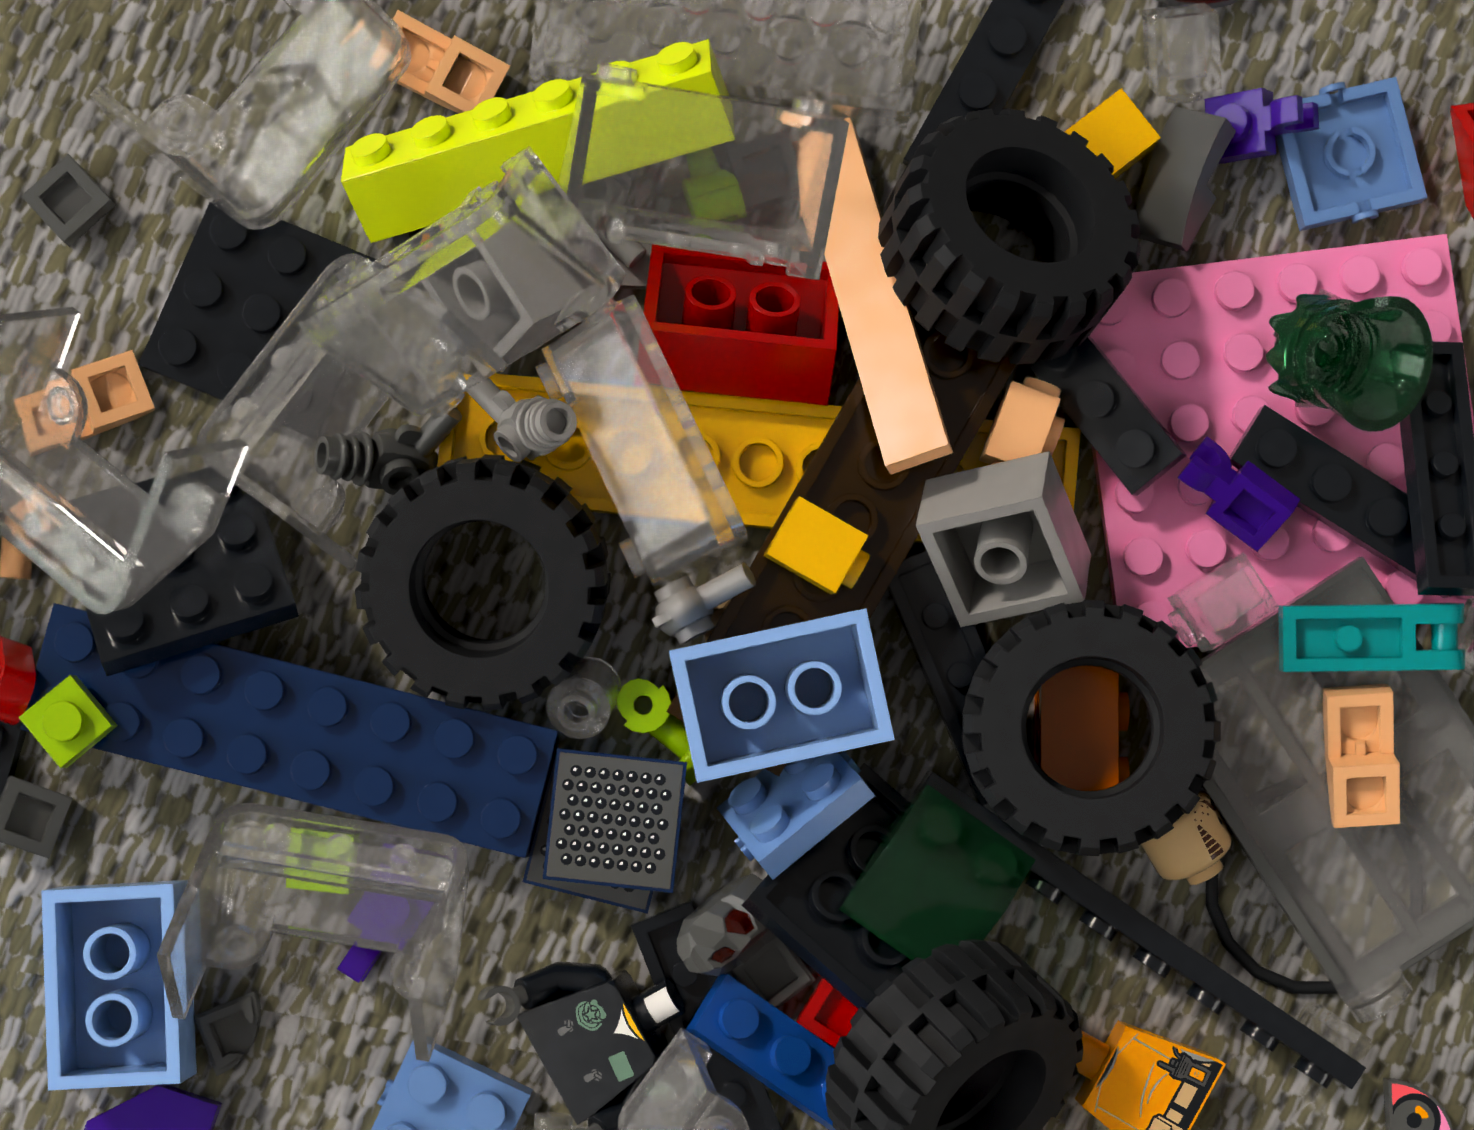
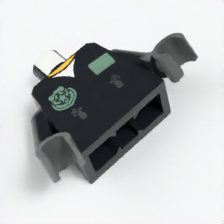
M555 962L516 979L514 988L494 985L480 991L478 1000H485L499 993L506 1002L504 1013L498 1018L486 1021V1023L503 1026L510 1024L518 1018L576 1124L578 1125L588 1119L589 1127L587 1129L575 1128L573 1130H626L644 1114L663 1077L662 1066L659 1060L670 1050L668 1041L660 1027L686 1012L683 999L670 980L665 979L640 993L631 975L626 970L610 974L601 964ZM521 1006L525 1008L522 1012H520Z

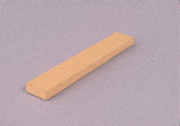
M851 118L842 119L792 138V144L803 175L802 179L885 467L892 475L952 454L953 450L909 305H902L893 290L896 278L887 277L880 256L884 247H881L878 239L879 222L882 219V214L858 134Z

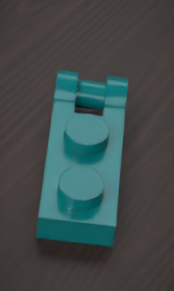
M1464 603L1278 605L1279 671L1465 669V649H1458V624L1465 623ZM1416 624H1431V649H1416Z

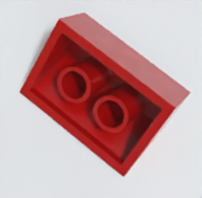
M652 243L641 326L637 386L828 406L837 350L839 304L827 262Z

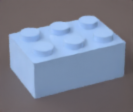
M866 608L668 651L697 783L895 740Z
M190 880L64 886L42 890L48 1091L180 1084L197 1074Z

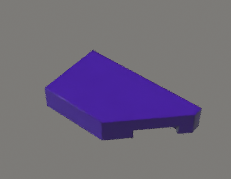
M161 1084L91 1118L86 1122L84 1130H213L222 1103L167 1084Z

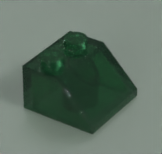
M927 784L901 810L839 910L909 959L914 960L917 957L925 959L931 956L932 949L944 944L958 946L960 940H984L1008 908L1034 864L1035 859Z

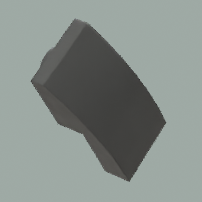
M1177 106L1174 107L1160 135L1161 138L1155 146L1136 206L1141 233L1138 237L1139 239L1185 252L1188 251L1216 200L1215 195L1207 187V183L1236 132L1227 118Z

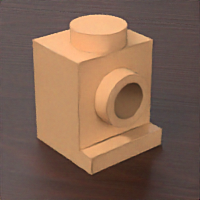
M1025 377L1023 384L1011 381L1003 393L979 461L991 465L1050 451L1052 455L1065 419L1055 416L1061 400L1059 398L1061 389L1048 382L1031 377Z

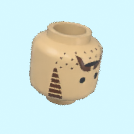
M1203 791L1199 792L1198 796L1201 799L1189 814L1184 813L1172 825L1174 827L1172 830L1159 839L1153 838L1141 844L1156 872L1163 879L1182 880L1186 878L1190 885H1197L1211 879L1224 867L1220 859L1230 849L1232 835L1213 801Z

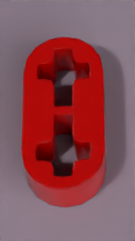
M0 635V721L14 726L20 721L18 717L25 712L31 699L36 681V669L31 646Z

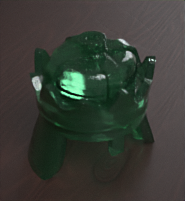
M1320 288L1319 294L1298 295L1296 297L1297 307L1294 311L1274 315L1270 318L1269 324L1275 331L1273 335L1276 339L1274 347L1266 354V360L1278 373V379L1268 386V389L1274 394L1295 401V407L1330 409L1358 429L1377 432L1389 429L1406 418L1418 404L1426 389L1433 362L1432 336L1423 313L1414 303L1406 298L1385 296L1354 302Z

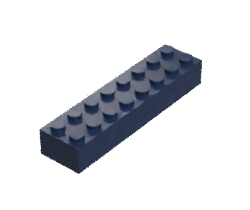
M56 603L53 604L37 662L34 690L25 710L27 711L69 675H77L118 725L92 747L94 749L522 858H527L530 854L553 760L556 757L557 748L562 736V731L467 707L459 709L445 706L446 702L425 698L424 696L215 643L106 676L86 610ZM21 721L19 729L30 732Z

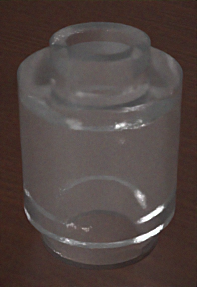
M581 658L574 666L571 674L557 686L554 685L549 693L546 710L552 725L563 735L575 739H587L599 734L606 727L617 705V696L621 689V681L617 672L609 663L600 658Z

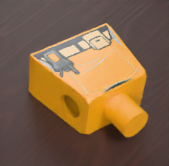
M1118 1020L1105 1043L1082 1030L1083 1057L1082 1061L1077 1063L1076 1066L1078 1073L1085 1076L1086 1079L1078 1091L1075 1100L1110 1130H1191L1226 1063L1200 1049Z

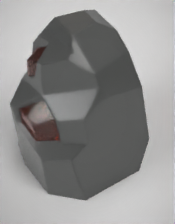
M749 874L729 881L683 920L677 937V953L689 972L711 976L723 975L737 966L746 963L761 948L776 938L769 929L741 906L763 881L754 874Z

